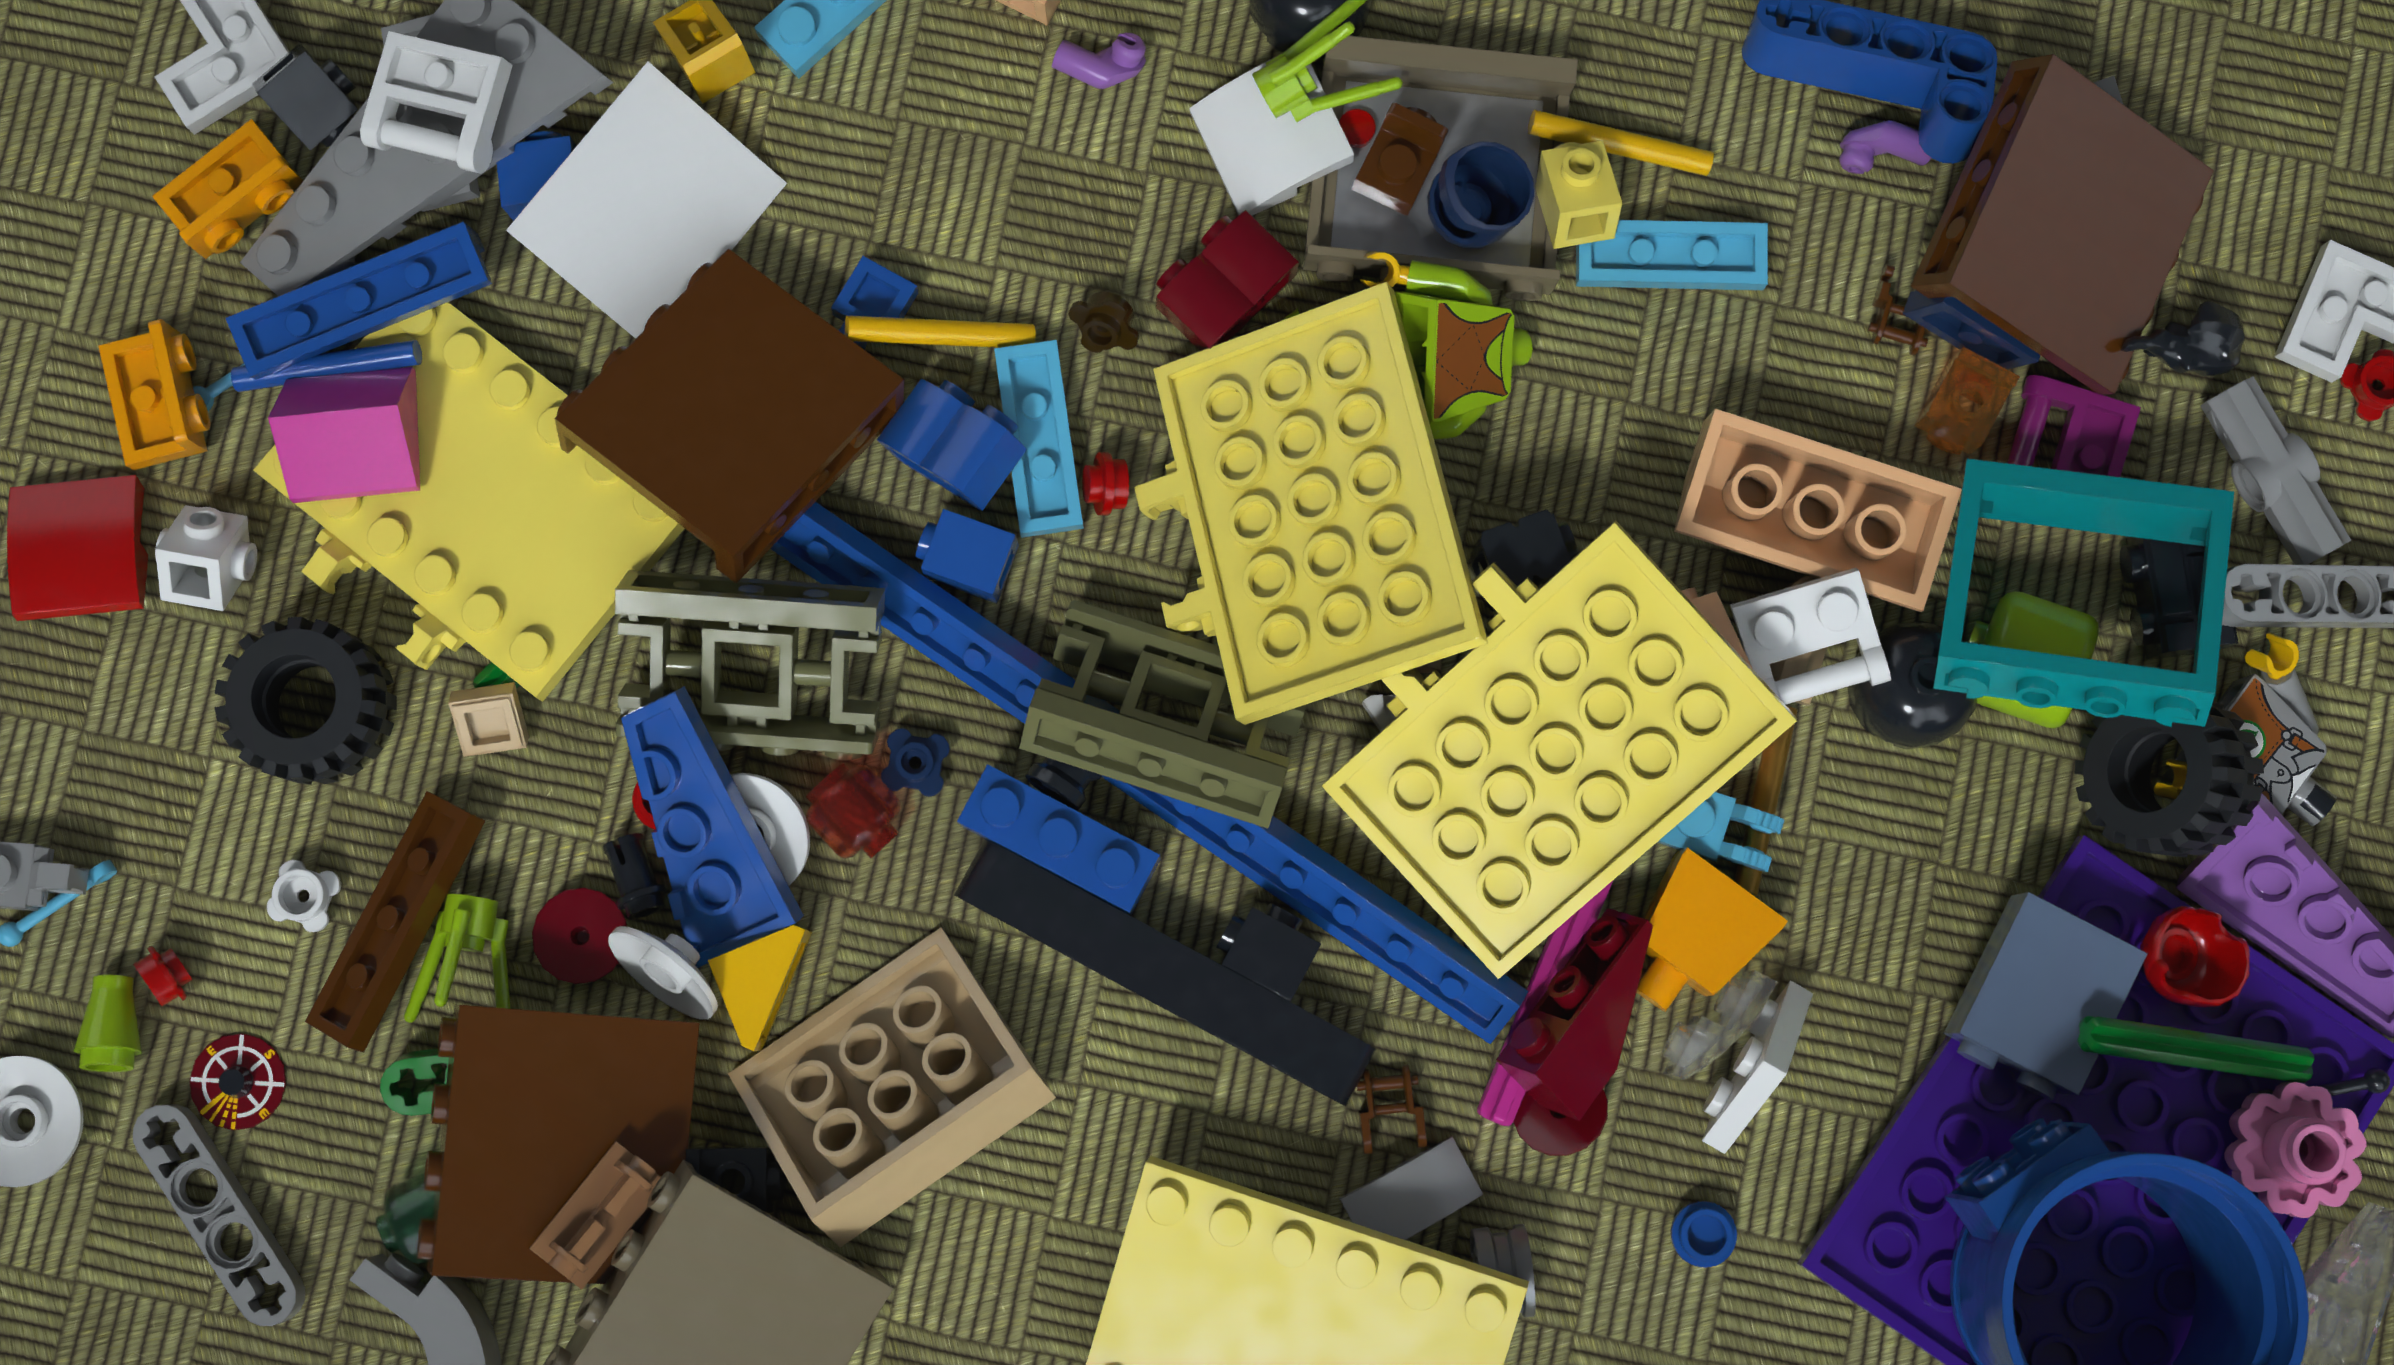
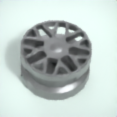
M1513 1225L1512 1230H1509L1507 1236L1505 1232L1491 1233L1488 1227L1471 1229L1470 1248L1473 1263L1529 1281L1520 1313H1522L1524 1318L1534 1317L1536 1309L1534 1272L1525 1225Z

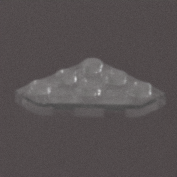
M2368 1202L2303 1274L2308 1296L2309 1321L2307 1341L2301 1365L2367 1364L2394 1286V1210Z

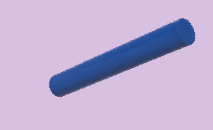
M409 340L324 353L258 380L249 376L245 366L233 367L231 370V381L237 392L283 386L286 379L415 366L422 363V351L417 340Z

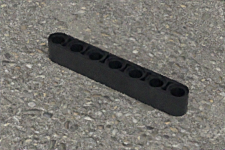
M987 839L983 840L954 896L1345 1107L1376 1051L1374 1047Z

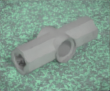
M2254 376L2243 380L2200 405L2234 462L2231 466V475L2238 493L2253 510L2264 512L2294 565H2307L2351 541L2317 483L2320 479V469L2312 450L2301 437L2294 433H2287Z

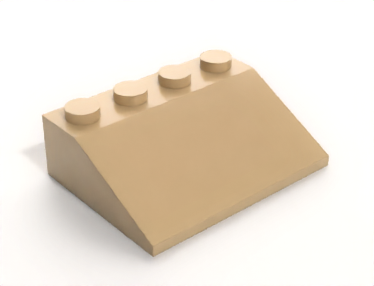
M942 927L728 1073L809 1218L840 1248L1056 1098L1028 1053Z

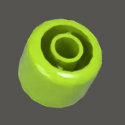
M2014 591L2005 594L1999 599L1989 624L1976 620L1968 643L2092 659L2100 628L2097 620L2089 614L2023 592ZM1988 696L1977 698V703L1982 706L2046 728L2062 726L2073 709L2053 705L2047 708H2032L2021 704L2017 700Z

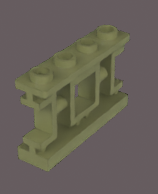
M628 570L615 588V614H620L618 635L650 637V685L625 683L618 694L620 717L616 722V736L626 737L621 720L623 716L669 694L670 676L701 678V708L696 709L718 751L730 750L736 745L761 747L764 753L776 756L792 755L799 750L823 751L827 757L836 760H854L862 757L863 754H872L880 735V722L878 721L880 701L848 699L849 651L877 653L882 642L881 619L884 614L885 588L741 578L736 584L728 577ZM671 618L706 620L702 628V652L670 650ZM799 627L835 630L832 636L831 661L798 659ZM722 642L780 646L779 694L721 690ZM797 685L830 687V717L794 715L797 708Z
M1077 600L1071 601L1064 625H1062L1058 635L1053 659L1079 667V673L1073 688L1041 678L1028 709L1019 749L1268 829L1291 758L1260 749V745L1266 728L1296 737L1307 704L1244 725L1235 719V715L1218 710L1220 702L1231 706L1232 702L1217 645ZM1100 663L1133 674L1131 682L1096 671L1098 664ZM1144 688L1204 707L1198 727L1195 728L1137 709ZM1089 695L1122 706L1121 710L1117 714L1085 704L1086 696ZM1209 734L1245 745L1244 754L1207 743Z

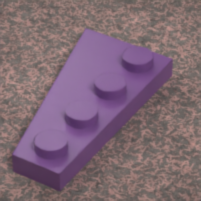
M2261 794L2260 801L2253 800L2246 808L2254 814L2248 825H2234L2232 827L2236 835L2234 840L2227 845L2213 844L2214 852L2198 856L2179 875L2176 888L2205 909L2221 914V920L2392 1039L2394 1037V938L2272 803Z

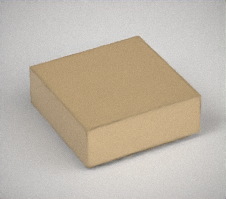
M515 682L451 691L448 704L463 757L527 748L529 734Z

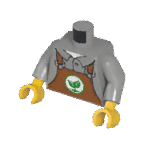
M2268 632L2266 634V638L2270 643L2268 655L2254 649H2250L2245 655L2246 663L2253 668L2261 670L2262 678L2252 674L2233 681L2218 703L2224 705L2223 710L2235 712L2245 721L2240 730L2253 733L2259 745L2251 750L2250 753L2251 757L2263 759L2264 773L2254 774V786L2263 787L2262 794L2281 814L2288 808L2310 826H2314L2328 814L2337 799V796L2310 777L2325 757L2327 747L2318 737L2319 726L2295 671L2299 660L2297 645L2289 639ZM2183 750L2175 760H2167L2166 765L2170 767L2163 776L2173 783L2168 785L2157 782L2154 786L2156 795L2175 800L2180 794L2187 776V761Z

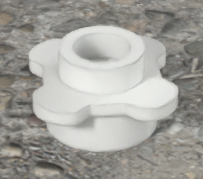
M298 860L287 861L279 869V878L273 886L272 898L267 902V912L275 921L282 922L289 919L302 923L306 931L319 932L329 923L327 910L332 896L338 894L341 890L340 878L332 871L317 873L308 870ZM302 890L309 892V899L306 902L299 900L298 896Z

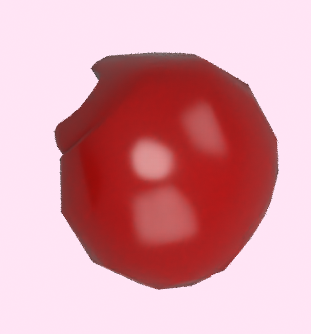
M2180 906L2155 917L2140 944V950L2148 953L2143 962L2146 978L2154 990L2164 999L2195 1007L2219 1006L2240 994L2250 976V949L2245 939L2232 935L2224 928L2221 923V914L2202 908L2195 909L2193 907Z

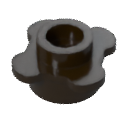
M1098 292L1090 296L1086 303L1076 301L1071 305L1068 313L1069 318L1078 324L1082 334L1081 344L1087 350L1100 353L1103 350H1109L1117 346L1130 350L1137 345L1139 333L1131 328L1134 312L1131 305L1123 297L1111 292Z

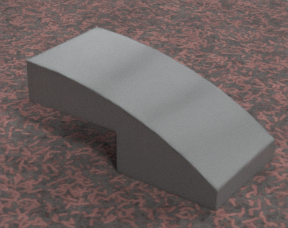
M1451 1136L1339 1199L1352 1223L1406 1240L1482 1196L1483 1193L1454 1138Z

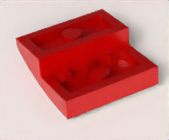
M136 475L10 487L7 518V563L11 610L16 621L144 609L148 553L140 542L145 488Z

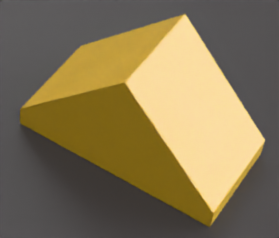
M689 0L653 22L702 104L756 73L738 34L713 0Z
M792 925L708 960L743 1047L752 1051L763 1050L812 931Z

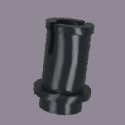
M641 833L629 834L617 838L620 845H616L615 841H610L603 845L604 854L607 855L621 896L616 902L617 908L625 910L630 920L642 918L662 910L665 907L662 897L666 895L667 889L664 885H658L644 845L643 835Z

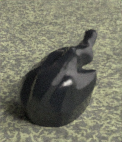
M2205 301L2199 305L2194 318L2191 320L2189 329L2177 323L2169 322L2164 329H2156L2150 336H2133L2124 341L2120 350L2130 352L2144 349L2143 352L2147 356L2157 357L2178 373L2191 371L2201 376H2215L2229 373L2240 363L2245 334L2241 318L2238 314L2214 302Z

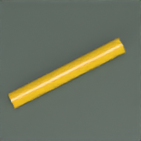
M1533 110L1528 123L1527 133L1529 135L1563 143L1576 142L1584 144L1603 140L1607 153L1704 176L1709 174L1713 164L1714 153L1712 151L1543 111Z
M848 315L845 319V336L857 342L1002 348L1035 343L1036 338L1034 324Z

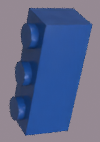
M988 764L957 820L963 828L1011 851L1132 916L1161 861L1160 854Z

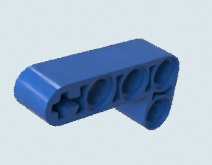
M1760 0L1742 46V57L1746 64L1755 72L1765 76L1921 109L1918 132L1919 145L1924 153L1942 163L1955 164L1969 157L1993 105L1998 60L1997 52L1989 40L1982 35L1970 31L1826 0Z

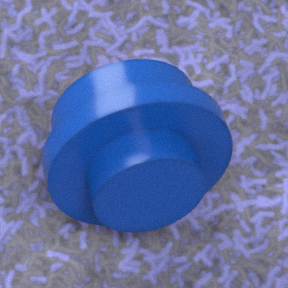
M1707 1201L1690 1203L1676 1214L1671 1225L1672 1245L1676 1253L1691 1265L1704 1268L1719 1265L1731 1255L1735 1248L1737 1230L1734 1220L1724 1208L1715 1203Z

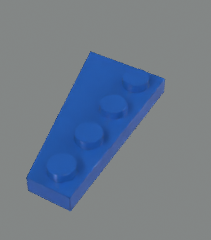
M685 686L623 716L621 720L642 799L649 801L656 830L651 834L657 857H664L672 888L668 898L674 920L680 919L685 940L700 955V959L695 966L699 968L708 964V960L797 923L804 914Z

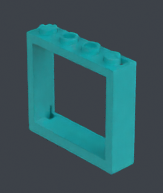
M1967 459L1933 689L1967 693L1966 698L1972 699L1988 696L2017 700L2021 704L2032 708H2047L2053 705L2081 709L2094 716L2103 718L2124 715L2156 720L2158 723L2169 727L2172 726L2173 722L2205 727L2216 694L2234 491ZM1987 518L2205 546L2193 673L1961 642L1978 519Z

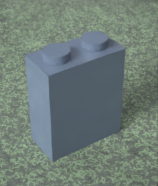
M2030 892L2011 895L1943 1034L1961 1042L1957 1053L1989 1069H1994L1996 1063L1999 1062L2020 1073L2016 1083L2038 1096L2053 1100L2056 1092L2065 1095H2079L2099 1055L2098 1053L2085 1052L2079 1047L2077 1042L2080 1034L2079 1023L2086 1016L2117 1018L2148 953Z

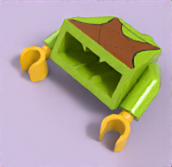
M1371 251L1365 254L1364 257L1383 259L1388 266L1387 277L1381 282L1374 283L1373 281L1360 279L1366 287L1370 288L1387 282L1391 287L1395 284L1407 285V292H1396V299L1433 438L1448 439L1461 435L1485 413L1488 405L1506 400L1511 392L1512 366L1525 365L1532 356L1533 346L1530 335L1522 328L1514 329V314L1512 310L1494 306L1489 289L1463 269L1415 260L1411 261L1410 266L1399 265L1392 255L1385 252Z

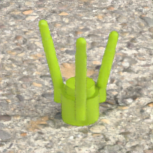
M1346 0L1285 52L1265 63V67L1252 74L1262 96L1276 119L1291 111L1296 122H1299L1315 112L1378 96L1402 87V79L1394 77L1309 99L1307 95L1318 88L1307 66L1354 32L1355 27L1351 22H1346L1337 29L1335 28L1368 0Z
M447 894L444 911L438 912L435 933L404 1014L406 1022L413 1023L417 1019L444 948L446 947L434 998V1003L439 1007H443L448 1001L461 950L483 952L485 941H490L496 1008L511 1009L505 945L509 921L496 918L498 901L470 895Z

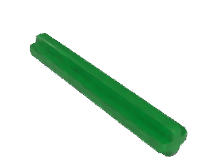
M2086 1016L2079 1023L2080 1034L2077 1042L2079 1047L2085 1052L2289 1082L2305 1083L2313 1076L2311 1066L2315 1058L2313 1053L2305 1047L2100 1016Z

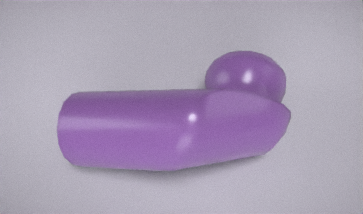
M1133 33L1119 34L1117 40L1112 43V46L1097 53L1064 39L1056 51L1052 68L1097 89H1106L1138 75L1146 62L1144 55L1146 47L1144 41Z
M1887 120L1849 131L1840 143V148L1843 149V152L1840 155L1839 162L1844 170L1855 174H1863L1873 168V158L1877 155L1889 153L1920 166L1926 165L1931 157L1924 153L1919 145L1918 130L1893 120Z

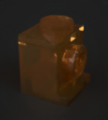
M1962 347L1946 363L1914 426L1927 432V440L1937 448L1952 454H1961L1963 451L1970 455L1983 445L2010 391L2016 386L2020 376ZM1961 395L1977 403V412L1965 411L1959 403V396Z

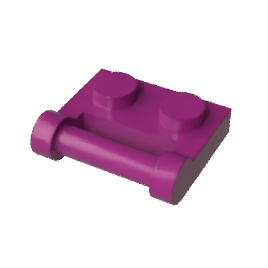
M2038 375L2027 376L2021 397L2026 402L2007 463L2033 467L2050 407H2058L2068 412L2050 469L2120 477L2141 407Z

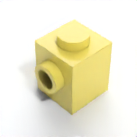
M1603 140L1584 144L1568 142L1558 145L1553 149L1542 150L1535 189L1553 249L1615 239L1622 200Z

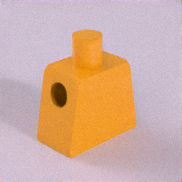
M1688 847L1677 851L1643 917L1653 925L1646 954L1654 959V961L1640 979L1637 993L1665 1012L1685 984H1688L1703 996L1715 995L1784 928L1788 920Z

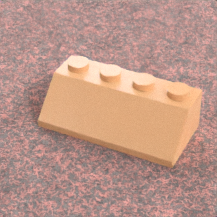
M1714 409L1703 421L1684 480L1674 532L1818 579L1857 568L1860 571L1867 595L1922 612L1924 611L1962 489L1722 410Z

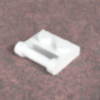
M388 31L361 122L360 137L362 143L367 147L384 151L394 146L456 161L458 167L462 170L479 174L484 173L492 160L493 144L491 138L513 65L499 56ZM399 103L465 119L461 135L457 136L398 122L396 113Z
M1857 568L1730 605L1742 647L1753 670L1785 705L1865 681H1870L1871 686L1891 681L1888 663L1879 640L1861 574ZM1849 640H1857L1861 653L1859 657L1774 681L1769 665L1771 663Z

